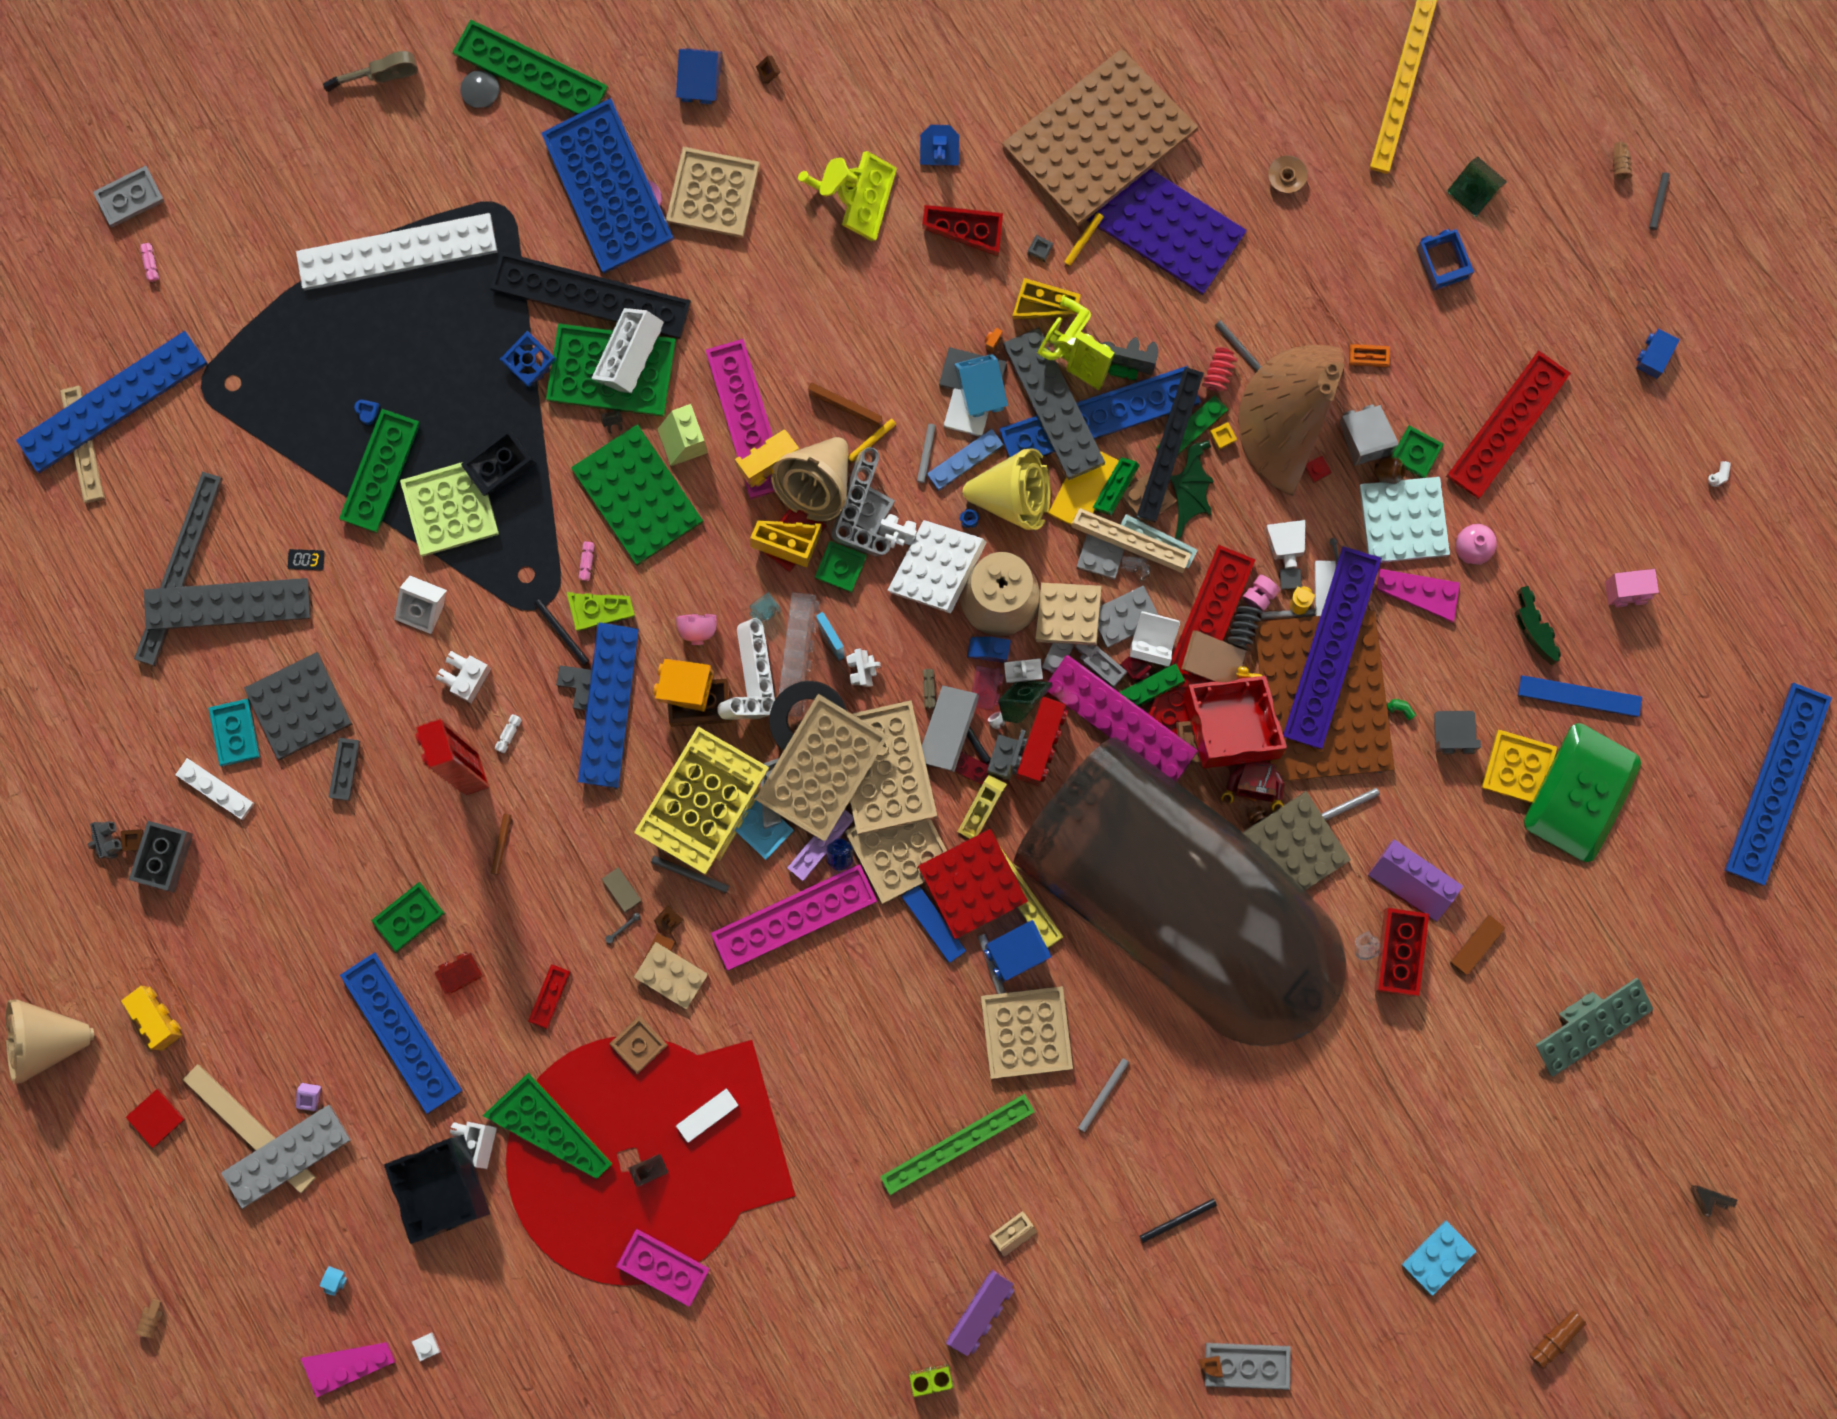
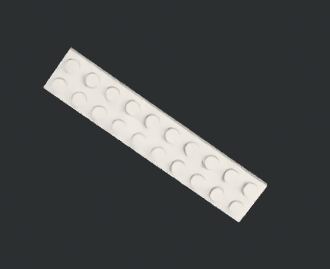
M490 213L296 251L304 291L498 253Z

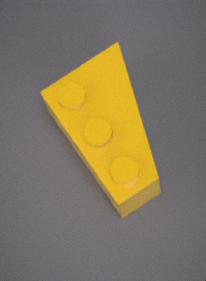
M1024 278L1012 318L1075 317L1076 312L1063 305L1062 307L1060 306L1061 299L1065 295V297L1079 304L1081 294Z
M785 429L766 440L765 444L760 448L756 449L754 447L751 449L749 456L741 459L739 456L735 459L738 471L751 488L755 485L757 487L762 485L766 481V477L774 473L772 468L782 456L799 450V447Z
M757 521L750 537V547L807 568L821 535L822 524L806 525L797 522L796 524H786L777 521Z
M141 985L122 999L121 1002L132 1020H136L141 1027L139 1029L142 1035L146 1034L151 1041L148 1044L150 1049L163 1051L183 1036L179 1031L181 1027L174 1019L171 1020L167 1015L169 1013L167 1007L163 1003L159 1004L156 999V992L151 987L148 988Z

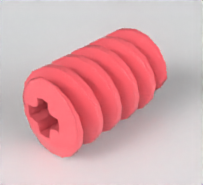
M1224 347L1215 348V354L1212 356L1213 361L1210 362V368L1207 370L1208 375L1205 376V383L1202 386L1212 391H1227L1223 384H1229L1230 381L1225 377H1232V373L1228 369L1234 370L1235 366L1231 362H1237L1238 360L1233 356V351Z

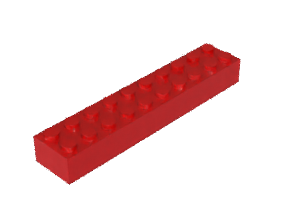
M440 718L416 727L418 733L415 734L418 746H421L424 751L421 757L425 767L428 766L429 770L431 769L433 773L435 772L447 781L448 784H451L452 787L454 786L455 789H458L459 792L466 796L489 788L478 750Z

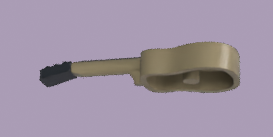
M407 51L395 52L380 60L370 62L367 68L333 77L325 81L323 87L327 92H330L341 85V83L365 76L370 81L374 80L378 83L410 77L418 72L416 58Z

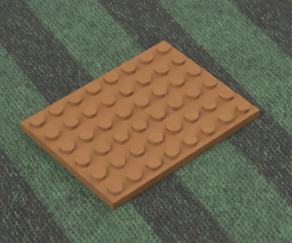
M1121 48L1005 140L1002 146L1069 218L1079 226L1198 131V126Z

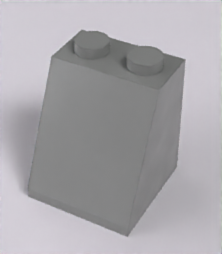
M1368 405L1358 412H1355V410L1348 411L1343 414L1344 416L1339 421L1354 466L1390 456L1399 445L1381 405L1376 407Z

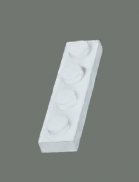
M188 758L175 774L241 820H244L255 804Z

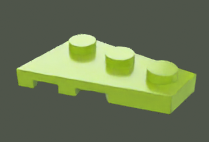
M567 592L577 632L597 627L599 622L609 624L636 617L630 596Z

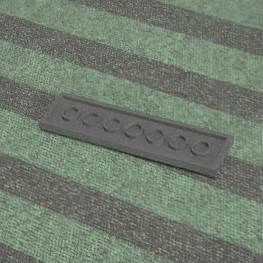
M1037 328L1004 342L1003 347L1067 479L1070 480L1105 465V461L1056 361L1047 360L1037 354L1045 339L1040 328Z
M308 578L144 589L145 626L147 631L311 619Z

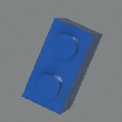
M1659 328L1654 334L1650 333L1645 341V344H1647L1645 351L1641 350L1636 359L1639 361L1636 368L1658 379L1680 339Z

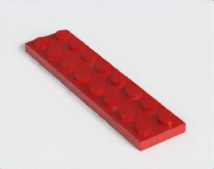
M1538 350L1446 477L1477 499H1480L1571 373Z

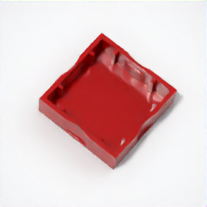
M1266 676L1241 678L1230 682H1208L1188 685L1183 698L1203 769L1274 760L1282 757L1287 746L1280 723L1274 712L1273 699Z

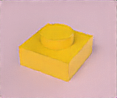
M1228 422L1210 431V435L1219 450L1237 441Z

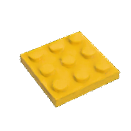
M1498 729L1481 788L1532 803L1555 758L1557 747Z

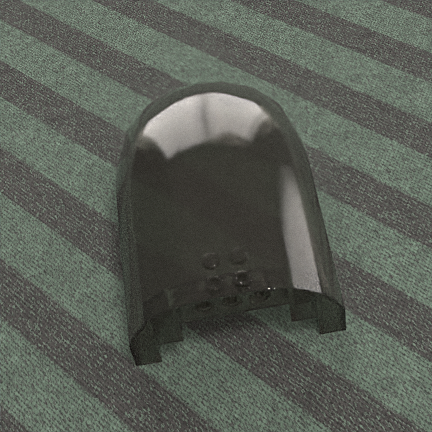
M1117 737L1102 743L1077 767L1038 815L1016 852L1013 864L1019 872L1123 952L1188 1006L1213 1030L1228 1039L1260 1047L1277 1046L1298 1040L1314 1031L1330 1015L1339 1001L1345 982V950L1336 925L1324 909L1276 861L1240 830Z

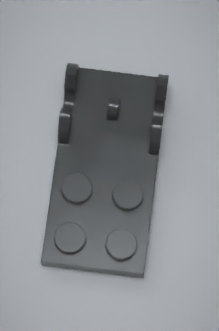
M1137 337L1128 343L1126 349L1117 347L1111 342L1100 343L1109 346L1115 352L1110 365L1116 364L1128 367L1127 369L1133 368L1137 369L1138 372L1153 375L1158 357V346L1154 341L1148 345L1146 352L1143 350L1139 351L1140 343Z

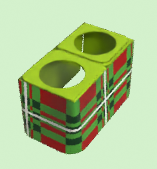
M947 1364L915 1370L909 1374L913 1397L934 1393L932 1391L939 1392L952 1389L954 1385L952 1371ZM938 1372H945L949 1377V1382L945 1387H938L934 1382V1377ZM920 1376L925 1377L928 1381V1388L923 1392L915 1390L913 1385L914 1380Z

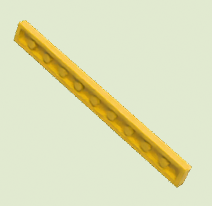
M1416 0L1369 168L1371 170L1388 174L1390 171L1437 0Z

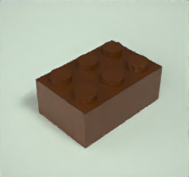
M728 679L712 680L705 712L668 704L670 726L732 722V720L722 719L717 711V707L721 702L730 699Z

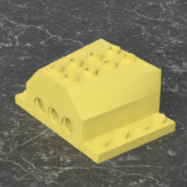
M697 727L634 833L706 875L714 860H721L737 833L735 831L736 827L740 828L743 823L742 817L747 809H751L755 803L754 797L761 790L759 785L768 772L769 767L704 729Z

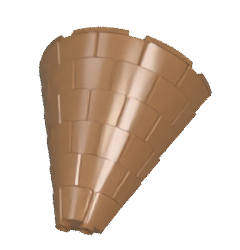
M1306 345L1281 352L1267 361L1255 373L1242 396L1238 421L1240 428L1239 436L1244 452L1260 475L1262 474L1277 489L1292 496L1296 491L1334 399L1344 368L1342 348L1328 345Z

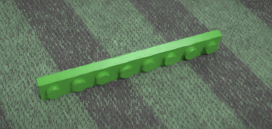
M1023 1094L885 1173L880 1178L891 1195L1035 1111L1026 1095Z

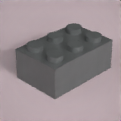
M147 821L129 880L175 893L193 834Z

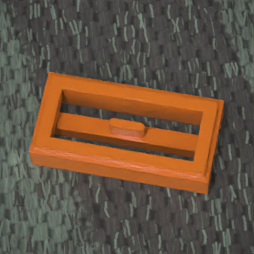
M1350 344L1349 365L1389 367L1390 346ZM1354 350L1385 352V354L1354 353ZM1354 358L1385 359V361L1357 360Z

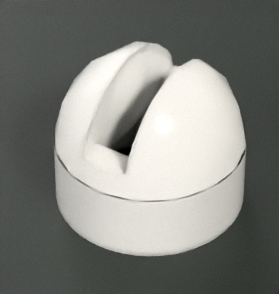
M996 712L988 718L989 724L994 729H1001L1000 725L1004 726L1006 722L1002 712Z

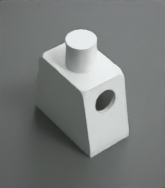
M1305 520L1267 525L1265 534L1273 558L1276 560L1284 559L1285 569L1296 568V557L1302 556L1305 552Z

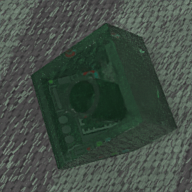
M1476 157L1466 166L1447 192L1477 217L1496 197L1507 181L1481 158Z

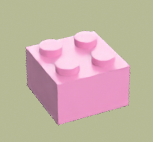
M1655 569L1615 573L1605 581L1608 605H1615V607H1625L1628 603L1635 602V605L1647 604L1649 600H1652L1659 593Z

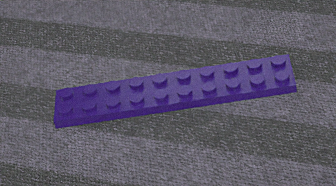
M1345 546L1342 547L1283 733L1284 738L1322 750L1382 558Z

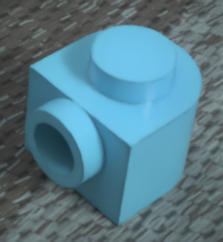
M329 1266L320 1283V1287L325 1288L323 1292L335 1296L339 1289H343L347 1282L345 1272Z

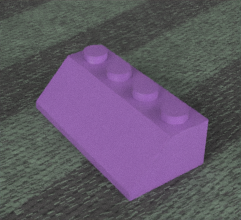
M1395 839L1388 844L1368 876L1421 912L1428 913L1429 917L1436 922L1452 904L1463 885Z
M992 1269L947 1338L946 1344L966 1356L970 1352L974 1354L980 1345L977 1341L981 1334L985 1336L992 1326L989 1324L993 1316L997 1318L1003 1309L1000 1305L1004 1298L1008 1300L1015 1289L1012 1288L1013 1283Z

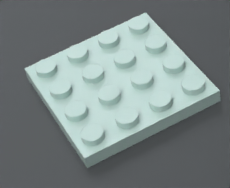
M1440 477L1400 480L1397 484L1382 482L1360 484L1359 489L1368 554L1382 558L1381 563L1446 557L1450 555Z

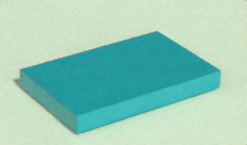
M249 699L208 707L220 767L261 758Z

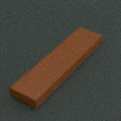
M810 383L808 387L809 395L880 428L883 422L881 415L815 383Z

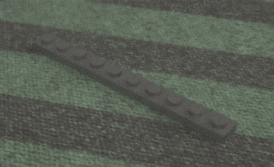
M202 471L160 588L185 586L223 481L221 477ZM145 627L134 659L156 666L169 629L147 631Z

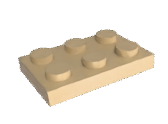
M655 942L634 978L687 1009L708 974Z

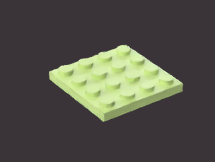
M463 462L400 480L422 557L499 535L489 496H483L461 466Z

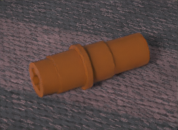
M1572 1310L1559 1325H1556L1548 1334L1545 1333L1543 1335L1544 1339L1535 1347L1529 1357L1536 1365L1544 1369L1559 1354L1565 1352L1564 1349L1587 1324L1586 1321L1577 1312Z

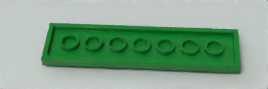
M470 19L452 51L454 56L576 115L600 104L609 89L608 85Z

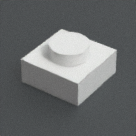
M433 1332L412 1341L419 1361L441 1352Z

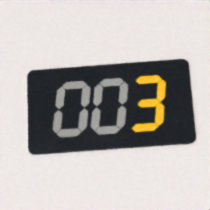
M289 549L287 568L323 570L325 551Z

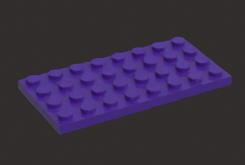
M1149 169L1087 219L1091 223L1095 215L1100 213L1104 218L1097 228L1201 295H1204L1247 231L1152 169Z

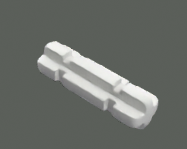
M512 714L510 716L509 724H506L500 736L501 740L495 746V749L501 753L506 752L507 744H510L517 731L516 727H519L521 723V718Z

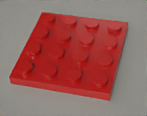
M991 829L918 865L954 939L1028 902Z

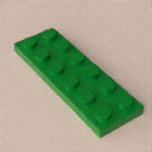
M381 409L340 514V521L375 533L379 532L419 429V421Z

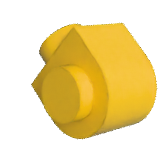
M1297 586L1289 603L1290 610L1297 615L1307 613L1315 597L1312 590L1308 587L1303 586L1300 588Z

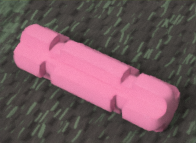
M150 243L142 244L140 249L143 254L142 259L147 280L149 282L157 281L159 277L156 272L154 255H152V246Z
M592 542L583 543L582 550L584 552L581 555V571H579L578 576L579 580L582 581L590 580L591 573L589 571L592 567V552H594L595 546Z

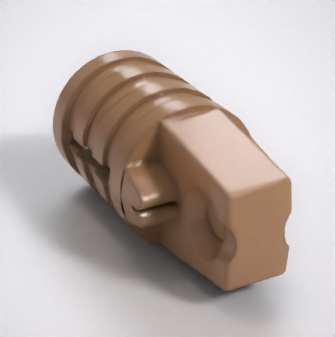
M1621 141L1614 144L1613 155L1614 178L1627 179L1632 176L1630 151L1628 150V144Z
M153 1298L150 1307H144L140 1323L135 1331L136 1334L147 1338H154V1332L162 1315V1312L158 1311L160 1299Z

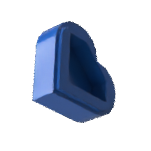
M359 400L355 403L354 409L360 415V420L365 425H371L377 418L380 404Z

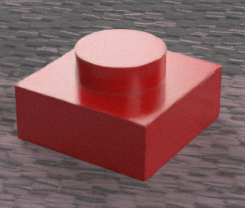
M1323 456L1308 462L1305 467L1313 483L1332 473Z

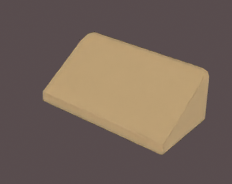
M1022 1211L989 1237L1002 1255L1006 1256L1035 1235L1037 1230Z

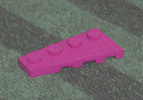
M1385 569L1379 570L1376 590L1398 600L1408 602L1414 607L1422 608L1430 614L1445 618L1451 623L1454 622L1459 582Z
M388 1342L301 1358L316 1398L396 1362Z

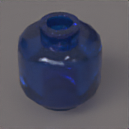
M836 839L828 844L827 863L835 870H845L853 863V846L851 843L844 839Z

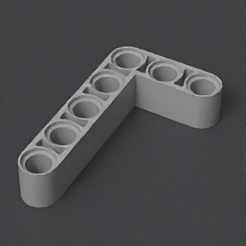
M869 447L861 451L857 456L847 485L846 504L836 517L831 535L838 543L879 557L890 550L889 540L856 526L879 461L878 451ZM865 453H869L872 456L871 463L865 460ZM859 471L865 474V481H861L858 478ZM852 490L859 493L858 500L853 499L851 495ZM846 509H850L852 511V519L846 517ZM840 527L846 530L845 538L841 537L838 533ZM858 535L864 537L865 543L863 545L858 543ZM876 542H880L883 545L882 552L876 549Z

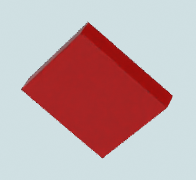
M156 1089L126 1116L127 1120L152 1148H155L186 1120L160 1089Z

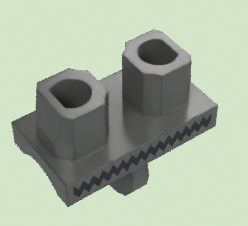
M115 822L91 823L93 841L87 844L88 848L95 849L96 854L101 859H114L118 857L117 852L122 849V845L118 839L112 838V833L117 830Z

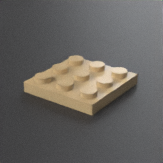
M1041 583L1036 642L1097 645L1102 586Z

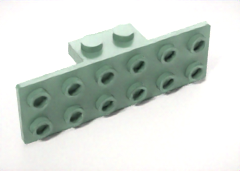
M1635 978L1605 999L1600 998L1592 991L1559 1013L1561 1020L1566 1025L1536 1044V1048L1551 1076H1555L1653 1010L1641 981Z

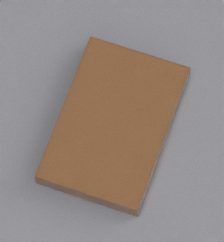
M1193 631L1181 669L1213 682L1234 681L1238 679L1236 673H1238V667H1241L1243 664L1246 650L1201 632Z

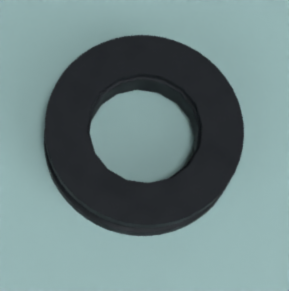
M802 681L787 687L778 695L770 711L769 723L772 736L780 748L785 750L794 735L788 724V714L792 706L798 701L804 699L815 700L819 694L847 711L842 698L833 688L817 681Z

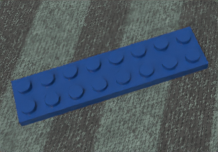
M600 622L597 624L577 783L618 788L638 637V629Z
M374 952L340 975L426 1114H429L463 1091L377 953Z

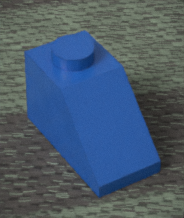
M971 637L967 657L998 663L1007 662L1011 640L996 637Z

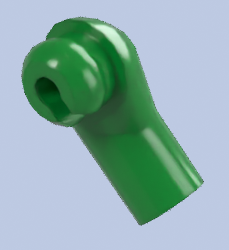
M1392 699L1387 704L1389 712L1402 711L1408 721L1417 716L1407 701Z

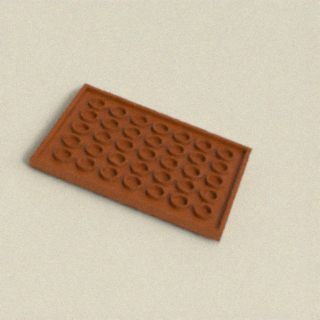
M1375 610L1365 611L1322 750L1284 738L1287 749L1282 757L1269 760L1271 764L1276 766V771L1280 773L1283 781L1395 770ZM1320 616L1254 622L1258 626V629H1254V633L1256 634L1255 642L1259 674L1267 678L1273 699L1274 712L1280 723L1282 733H1284Z

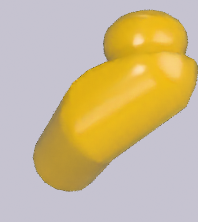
M1242 666L1238 667V673H1236L1238 679L1262 676L1261 674L1248 673V668Z

